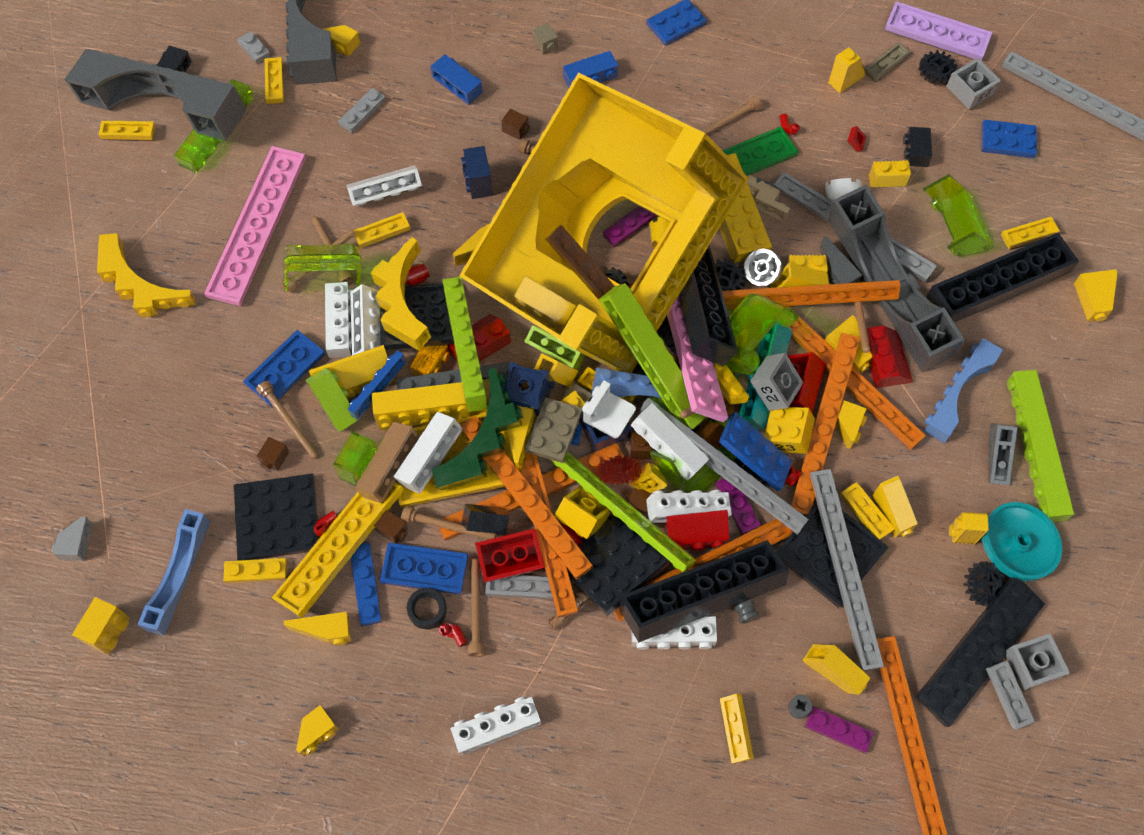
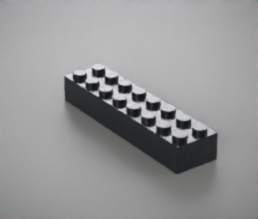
M1058 232L937 283L931 287L926 297L932 304L944 307L955 323L1071 273L1079 260Z
M708 246L680 292L679 297L692 353L697 357H702L712 363L724 366L738 353L712 251L710 246Z
M767 540L621 595L620 612L639 643L785 586L789 569Z

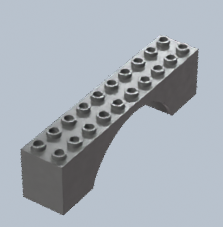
M288 0L285 3L286 12L288 13L286 15V24L288 26L286 37L289 39V42H286V50L289 53V56H286L287 66L290 67L291 78H294L296 85L337 82L336 53L330 31L316 27L302 15V9L306 0Z
M85 49L64 79L80 103L106 110L112 109L125 100L141 95L164 94L183 101V112L197 134L227 141L246 110L235 86L231 83H223L215 79H207L199 75L195 76L186 72L131 60L126 57L122 58L113 54L102 53L98 50Z
M864 185L833 200L828 221L866 282L900 281L899 299L880 300L878 302L921 372L955 356L965 339L946 309L928 301L906 274L893 248L887 229L885 213L868 186Z

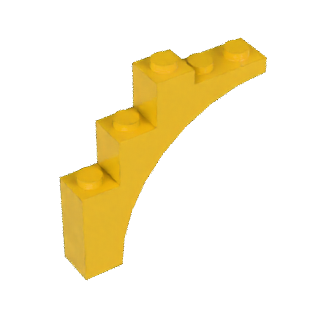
M118 233L99 235L97 273L103 282L111 283L115 281V291L121 299L131 300L134 298L133 309L139 317L149 318L158 315V309L186 308L195 305V297L191 290L162 288L148 283L137 276L128 267L124 255L123 241Z
M411 237L388 263L382 260L376 265L371 275L375 284L382 287L375 297L379 306L387 311L380 319L384 330L420 351L429 341L431 335L427 326L417 320L409 311L405 301L407 274L414 260L421 252L418 241Z

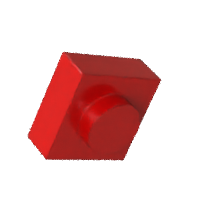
M858 126L852 127L847 142L856 152L862 151L866 135Z

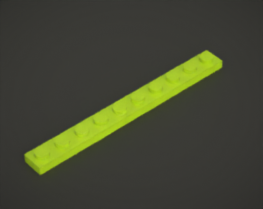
M567 452L563 463L553 461L571 479L578 482L585 491L591 493L600 504L605 505L612 511L614 516L625 522L628 528L634 530L646 543L652 545L673 563L675 568L684 572L695 564L696 560L569 452Z

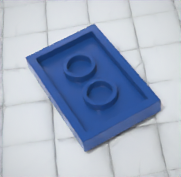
M683 0L647 19L646 24L666 46L706 25L707 20L689 0Z
M984 119L982 123V152L1035 158L1037 154L1036 125Z

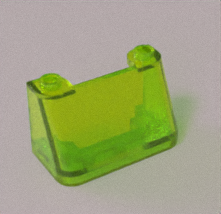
M748 294L729 316L738 353L726 363L730 371L752 375L760 362L758 354L754 351L755 347L776 322L782 327H790L799 316L792 309L759 294Z

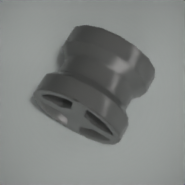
M753 600L743 602L734 607L735 612L739 614L740 624H745L759 618L758 612L754 609L755 604Z
M796 695L788 705L790 715L796 719L805 718L812 709L811 700L805 695Z

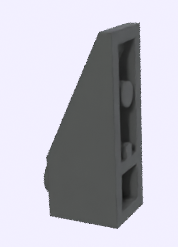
M825 236L821 242L820 250L822 256H826L829 282L831 284L859 283L862 274Z
M991 423L988 440L989 483L1010 485L1017 434L1016 426Z

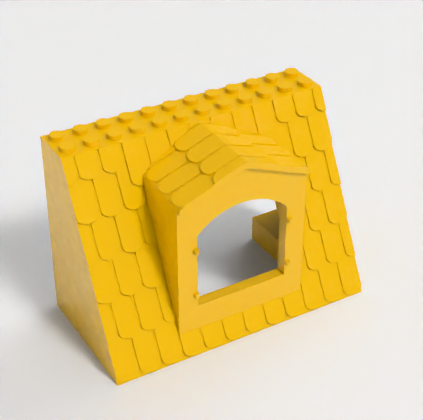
M578 73L546 129L543 131L539 141L533 148L528 160L523 165L518 177L513 182L511 189L503 199L497 213L493 216L490 225L482 235L470 259L464 266L460 277L576 351L615 371L632 373L638 361L601 302L545 238L559 225H562L581 248L587 252L591 232L598 220L611 207L626 199L669 221L670 224L631 287L633 296L642 306L643 312L648 320L652 322L657 332L749 178L706 133ZM525 275L576 305L565 326L560 324L558 327L549 322L550 317L545 314L541 317L532 312L533 307L528 304L524 307L515 302L517 298L514 297V294ZM609 279L615 286L620 285L615 281Z

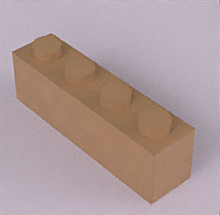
M397 422L391 424L355 486V489L363 498L383 503L396 480L394 475L420 438L411 426Z

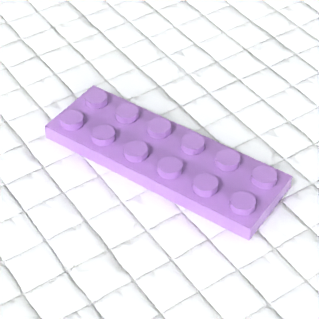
M897 1L885 27L887 31L973 59L979 58L981 61L992 35L990 31Z

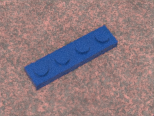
M397 350L394 355H390L384 367L379 369L375 373L373 380L363 387L362 393L357 399L355 398L351 401L348 410L357 421L372 404V393L382 392L406 364L403 353Z
M370 543L361 544L351 556L359 620L362 627L382 623L371 545Z

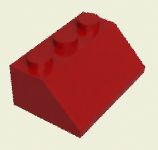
M492 314L471 325L479 362L511 343L510 331L500 318ZM447 344L449 352L457 361L455 345Z
M884 325L867 328L870 352L872 354L869 369L875 388L912 383L913 379L897 331Z
M814 352L788 355L803 381L789 407L809 408L811 413H813L826 363Z
M728 510L667 516L664 533L684 550L702 551L708 547L716 549L729 541Z
M535 529L475 543L484 583L545 569Z

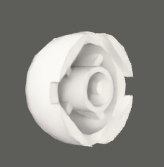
M851 178L831 180V184L826 182V197L833 202V200L862 187L861 180L856 179V182H851Z
M759 249L751 252L744 264L746 277L751 283L758 286H768L775 283L782 272L780 257L768 249Z

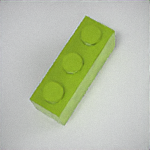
M532 325L524 341L575 369L580 368L586 356L535 325Z
M324 368L306 379V382L335 429L340 432L357 420L351 416L348 410L350 403L347 397L349 395L344 387H339L337 383L339 378L333 370L330 372L327 368Z

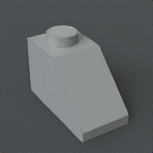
M82 516L57 534L56 541H54L52 546L53 555L60 560L85 561L93 523L87 517Z

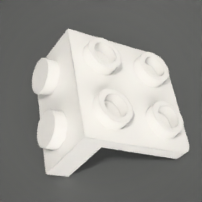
M603 380L600 386L597 385L595 387L591 401H586L582 408L583 421L613 438H619L635 413L636 407L610 393V383Z

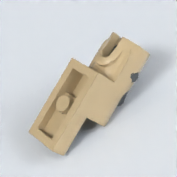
M748 175L749 180L747 183L755 199L758 211L785 223L790 208L783 203L777 202L780 190L775 188L772 182Z

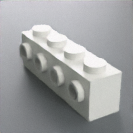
M415 165L346 185L351 203L356 206L365 205L367 201L382 200L388 195L396 196L405 190L414 191L419 186H422Z
M348 282L325 284L326 352L329 358L352 356L351 291L353 289L349 288Z
M363 284L351 291L352 355L381 346L380 306L375 297L379 290Z
M653 403L631 424L634 430L687 481L709 460Z
M437 412L397 470L394 478L403 487L420 494L433 475L432 468L439 466L463 430L460 424L454 418Z
M681 490L673 491L672 493L655 491L646 500L649 521L652 523H665L666 517L672 515L728 510V518L732 516L729 494L720 490H713L709 493H702L701 490H695L690 493H684Z
M716 616L703 617L639 643L631 631L632 647H636L638 650H646L649 647L666 650L670 649V646H678V649L682 650L690 649L691 646H699V649H711L717 642Z
M522 696L514 700V704L508 706L507 704H502L495 707V711L488 714L484 711L474 716L475 719L470 721L463 719L454 723V727L450 729L460 756L541 725L532 697Z

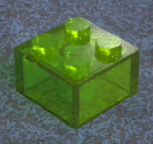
M351 432L333 464L340 480L354 486L357 485L358 480L377 450L374 440L356 432Z

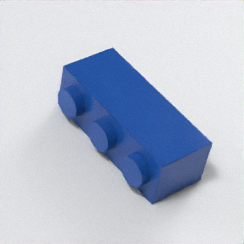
M607 51L563 66V78L568 88H570L572 81L578 73L599 83L618 77V64L611 51Z
M444 54L430 66L432 78L469 105L483 93L481 80L469 73L465 67L457 64L453 58H449Z

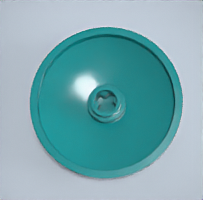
M1009 502L998 506L988 515V531L983 535L982 543L988 558L992 563H995V567L1002 573L1022 581H1036L1046 577L1057 568L1062 556V541L1056 526L1045 513L1026 503Z

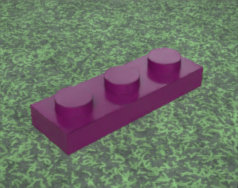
M638 206L603 231V237L615 248L654 220L655 214Z
M724 478L715 482L717 490L728 492L732 518L742 535L761 526L743 492Z
M813 706L804 728L864 754L868 751L874 733Z

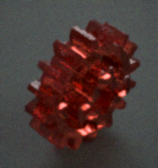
M622 456L610 457V460H603V463H599V467H597L599 480H603L604 483L610 482V485L617 483V485L624 484V482L629 483V480L635 481L636 477H640L641 473L639 460H634V457L628 459V456L623 458Z

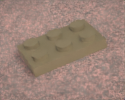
M545 397L525 451L563 463L582 416V408Z

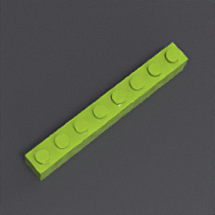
M462 278L442 279L467 412L487 409L486 395Z
M626 283L613 287L599 301L670 413L682 424L690 429H694L706 416L697 413L687 418L680 416L681 411L690 407L682 371L675 363L674 357L668 352L662 338L658 336L652 322L646 317L642 306L636 301L632 290Z
M1037 370L1014 371L1007 380V388L1011 391V404L1016 411V423L1020 427V440L1024 443V455L1029 463V476L1033 479L1034 495L1039 503L1038 509L1045 513L1052 522L1068 521L1074 515Z

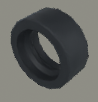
M418 589L412 593L407 602L408 617L413 625L420 629L429 630L436 628L446 617L447 607L445 599L435 589ZM431 597L439 605L438 614L431 620H421L415 614V605L420 599Z

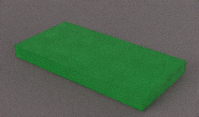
M782 126L722 150L726 155L736 153L741 168L747 176L796 157L799 153Z

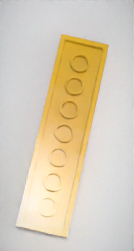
M394 482L382 504L365 499L357 492L272 596V599L298 617L303 618L375 528L374 525L383 513L389 510L404 491L403 487Z

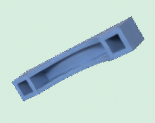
M984 338L979 344L975 343L970 350L972 356L970 358L966 356L961 364L963 370L961 372L957 371L952 379L955 383L953 386L948 385L943 393L946 397L944 400L939 399L934 409L937 411L934 415L930 414L925 421V424L928 426L924 432L943 443L947 441L959 422L957 400L962 386L970 379L989 372L1003 349Z
M596 368L592 383V393L597 385L600 386L604 380L610 383V393L618 397L645 395L661 398L648 376Z
M187 509L184 510L177 527L174 549L166 573L156 592L145 605L137 624L143 630L165 636L210 524L205 514Z

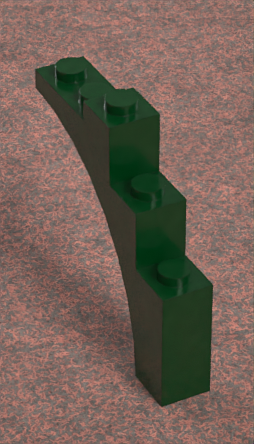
M496 367L488 370L490 401L480 430L460 454L448 462L432 468L435 485L439 490L443 491L486 478L488 466L486 460L482 458L504 452L503 445H506L503 433L500 432L522 426L523 412L520 407L510 403V394L508 391H505L504 384H506L505 375Z

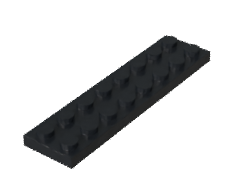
M1010 577L915 697L944 727H950L989 677L986 668L1000 663L1006 655V650L1014 645L1045 603L1021 579Z

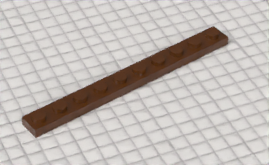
M559 225L545 238L598 300L615 287L562 225ZM664 343L668 352L674 357V361L677 364L678 368L681 370L679 359Z

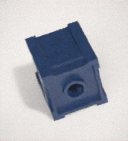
M510 362L508 369L510 372L505 386V391H508L511 397L510 403L520 407L531 408L538 417L545 397L549 398L551 389H554V379L546 370L540 369L539 371ZM527 381L529 388L522 391L520 386Z

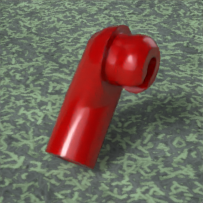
M781 114L779 116L780 124L784 131L790 135L797 134L800 126L796 123L790 124L788 114Z
M334 510L316 522L314 526L316 535L322 536L330 524L338 517Z
M450 623L440 625L438 629L439 634L454 638L458 647L468 643L458 625Z

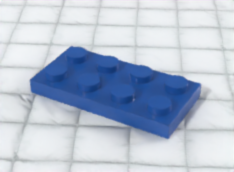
M296 330L243 383L272 407L273 405L270 401L260 396L256 388L259 384L269 380L274 387L273 394L279 400L326 354L304 334Z
M737 412L731 414L719 443L776 491L781 490L792 460Z
M388 543L380 583L415 589L432 588L438 592L461 595L468 554Z

